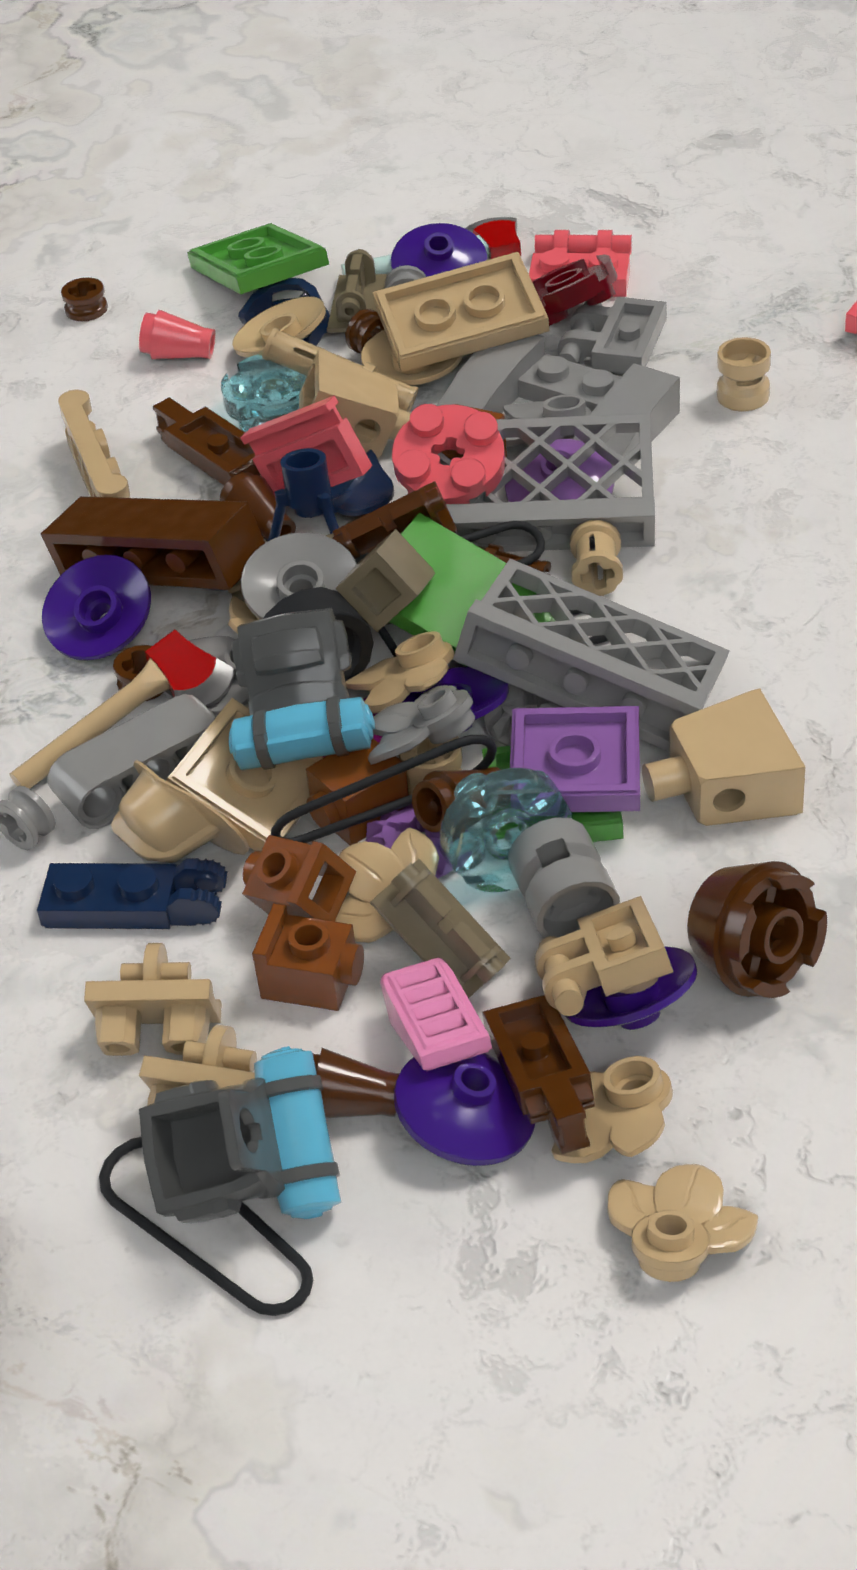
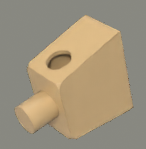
M318 349L299 393V409L335 395L339 402L336 408L341 418L347 417L364 451L368 452L372 449L376 457L379 458L388 439L394 441L402 426L410 420L411 413L399 409L397 385L384 377Z
M760 688L675 719L670 725V758L642 765L643 783L646 793L652 802L683 794L697 822L706 826L792 816L803 813L805 765Z

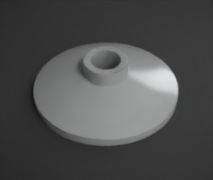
M301 532L279 536L260 546L246 562L241 577L243 598L251 612L257 618L263 619L265 614L281 599L301 589L324 587L337 591L335 588L354 568L356 561L342 544L324 535Z

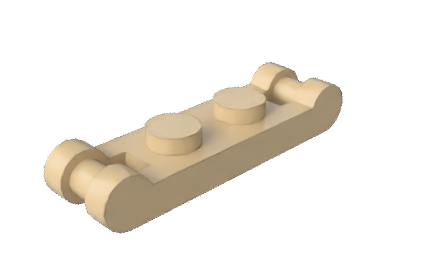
M77 389L64 392L58 398L61 416L66 425L65 434L69 449L89 496L130 498L128 481L121 475L116 458L110 457L103 429L96 430V425L89 421L88 415L92 412L89 394L86 391Z

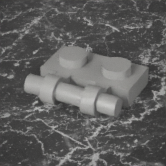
M617 297L613 307H604L601 303L588 306L585 301L582 306L574 311L570 320L571 330L564 333L558 344L559 356L577 364L583 362L586 357H591L592 368L606 370L621 376L633 363L646 367L667 319L666 302Z

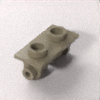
M363 249L352 251L346 257V275H339L327 326L328 333H346L347 326L352 317L363 309H372L377 312L373 292L385 289L384 283L387 274H375L374 260Z
M420 859L402 870L391 881L392 883L370 902L423 962L434 958H442L454 972L468 998L483 984L488 982L511 959Z

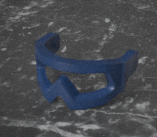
M288 278L253 292L240 310L238 317L242 324H246L249 320L260 314V312L282 302L295 299L272 301L274 293L285 290L302 291L303 293L300 297L322 299L316 287L302 278ZM327 308L321 323L303 341L317 346L323 335L328 333L327 326L330 313Z

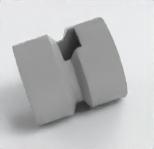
M555 817L543 820L525 829L513 841L508 853L509 867L520 892L526 898V906L537 931L543 938L549 936L561 937L580 930L577 919L620 904V897L607 870L602 865L599 853L582 823L571 818Z

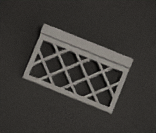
M650 413L497 419L498 431L503 440L505 438L519 437L529 447L512 462L505 457L503 477L496 489L487 497L484 491L480 496L470 499V504H446L458 529L456 534L459 536L504 522L524 521L534 525L542 533L545 540L544 550L570 549V536L577 526L589 520H602L611 523L617 528L621 536V547L655 546V502ZM639 432L640 443L625 457L606 444L616 433ZM575 435L585 444L569 459H566L550 446L560 436ZM594 452H597L614 465L597 482L578 468ZM439 453L440 463L450 465L451 460L443 453ZM539 454L557 467L541 484L522 470ZM640 459H641V470L634 465V464H636ZM625 474L642 487V497L616 498L607 489ZM568 476L587 490L578 499L559 500L550 493ZM512 478L530 492L520 502H503L494 495ZM518 529L507 530L471 542L476 546L485 548L490 543L503 547L504 552L534 551L537 544L535 538L530 533ZM591 536L589 538L590 548L593 549L595 548V537Z
M509 559L481 601L476 599L469 608L453 660L563 707L639 706V739L670 752V725L675 719L703 709L730 650L513 559ZM512 583L531 590L537 595L519 596ZM569 610L581 611L592 618L575 620ZM550 612L555 621L538 623L532 613ZM624 633L636 634L645 638L647 642L631 643ZM605 635L611 645L594 646L588 637ZM681 656H688L707 665L688 667ZM661 659L667 669L651 670L644 660Z

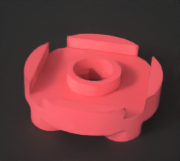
M420 405L411 412L410 420L399 430L393 443L392 460L394 472L398 482L400 481L401 485L407 489L408 494L435 481L446 504H470V499L480 496L484 491L486 497L493 492L504 474V442L498 431V423L495 417L490 413L480 412L467 406ZM445 450H456L463 457L453 458L450 465H443L440 463V456L438 454Z

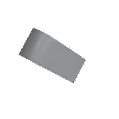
M188 694L176 696L61 755L50 768L48 785L52 792L83 826L89 829H99L112 823L113 818L118 813L121 799L139 776L133 765L134 761L142 762L157 776L167 780L216 716L195 696Z

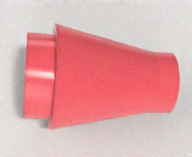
M158 310L156 314L145 313L140 328L139 349L141 353L150 354L151 359H211L215 346V329L204 328L162 310Z

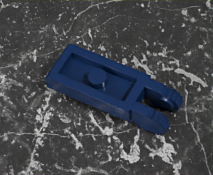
M186 858L178 866L177 864L50 863L37 913L41 926H45V928L170 929L171 926L211 925V922H216L217 918L220 917L222 901H219V896L216 895L217 892H222L223 888H225L228 871H225V866L220 865L221 862L217 863L214 859L207 860V858L205 860Z

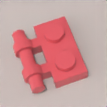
M555 230L554 235H535V253L532 255L529 271L531 281L533 282L559 267L581 259L585 260L587 268L600 265L596 256L609 255L618 276L617 280L612 284L615 290L613 297H627L630 255H632V235H613V230H598L597 235H570V230Z

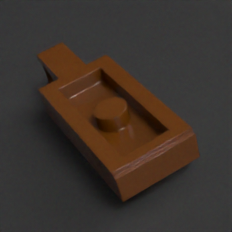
M170 397L153 406L158 424L156 427L157 432L161 434V440L167 447L222 485H225L229 479L242 472L261 475L252 460L256 455L250 444L244 445L240 438L245 432L206 406L192 413Z
M545 995L482 1011L484 1027L490 1036L492 1048L522 1114H527L531 1124L548 1120L552 1137L561 1154L590 1147V1141L585 1128V1109L595 1107L591 1075L559 1011L549 1005Z

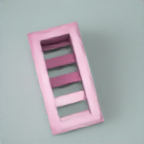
M434 958L388 972L381 977L380 984L390 1024L423 1070L430 1071L487 1053L492 1049L487 1030L454 972L442 958Z

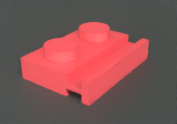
M335 395L250 428L240 437L244 445L250 444L256 455L252 460L273 492L285 489L280 463L281 459L286 454L298 449L312 448L325 453L330 487L363 476L373 466L347 417L341 418L336 408L339 402Z

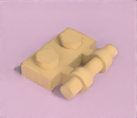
M641 896L577 919L580 930L561 937L549 936L542 939L534 958L538 975L542 979L546 1000L550 1006L565 1016H573L581 1011L587 991L602 985L606 997L618 992L624 994L637 993L654 985L659 977L673 972L664 944Z

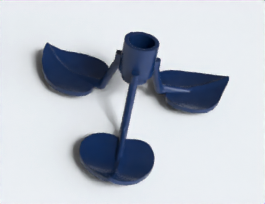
M305 448L286 454L280 462L285 489L274 492L276 507L268 541L280 536L287 506L294 509L297 516L303 518H313L323 514L329 532L332 534L333 530L339 528L335 517L336 512L345 516H360L387 505L394 497V485L391 478L381 467L373 450L370 449L366 452L373 466L363 476L330 487L324 452L318 449Z

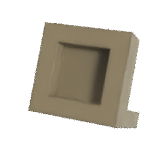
M395 529L356 564L335 589L378 632L421 593L435 575V571Z

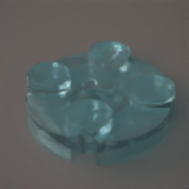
M259 354L248 357L237 363L238 373L233 375L230 380L227 373L222 378L221 392L225 411L231 418L239 422L240 430L246 433L250 428L298 410L299 393L307 376L270 360L266 361Z
M506 768L489 773L488 775L474 773L463 778L455 788V800L447 809L441 824L440 846L453 870L463 877L466 884L483 892H506L518 888L508 861V853L513 841L525 829L537 822L555 817L573 819V816L559 789L550 776L543 771L528 768ZM510 822L519 824L518 827L508 829L503 839H497L495 834L502 826Z

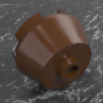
M780 861L731 866L717 870L702 883L690 906L687 933L693 952L729 990L737 995L745 997L760 995L766 998H777L788 994L791 991L786 987V983L795 976L802 964L811 967L815 966L825 942L827 912L815 906L813 892L810 889L815 883L811 879L802 876L793 866Z

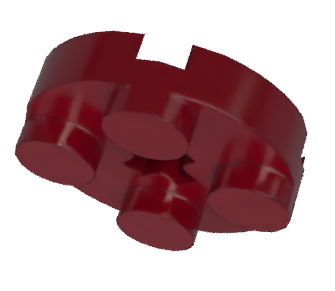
M609 255L596 256L600 265L587 268L585 260L581 259L559 267L532 282L549 318V326L568 317L567 309L585 301L588 306H593L615 295L612 284L617 280L618 276Z

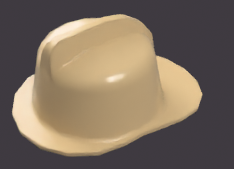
M134 761L133 765L139 776L121 799L119 811L113 818L111 827L114 834L138 856L148 861L173 863L208 842L235 854L245 855L250 848L247 840L222 814L191 793L160 778L142 762Z

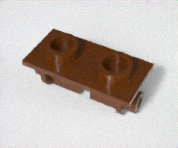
M434 481L333 530L334 537L332 539L342 544L352 554L353 558L356 559L360 555L370 553L395 529L401 534L418 513L425 515L454 533L458 532V529L438 485Z

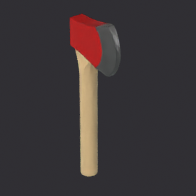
M174 629L145 651L147 663L143 670L129 684L9 773L10 777L17 787L25 786L29 789L49 774L51 766L61 755L103 734L146 700L166 690H170L173 697L182 694L193 695L209 708L217 704L228 693L234 681V668L203 651Z

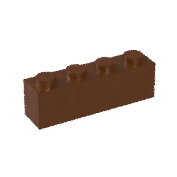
M80 496L40 533L60 575L74 564L87 558L100 555H114L134 563L145 575L149 585L230 590L241 579L244 566L250 556L260 546L265 544L248 501Z

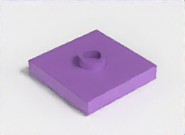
M639 706L512 709L509 776L510 813L640 811Z

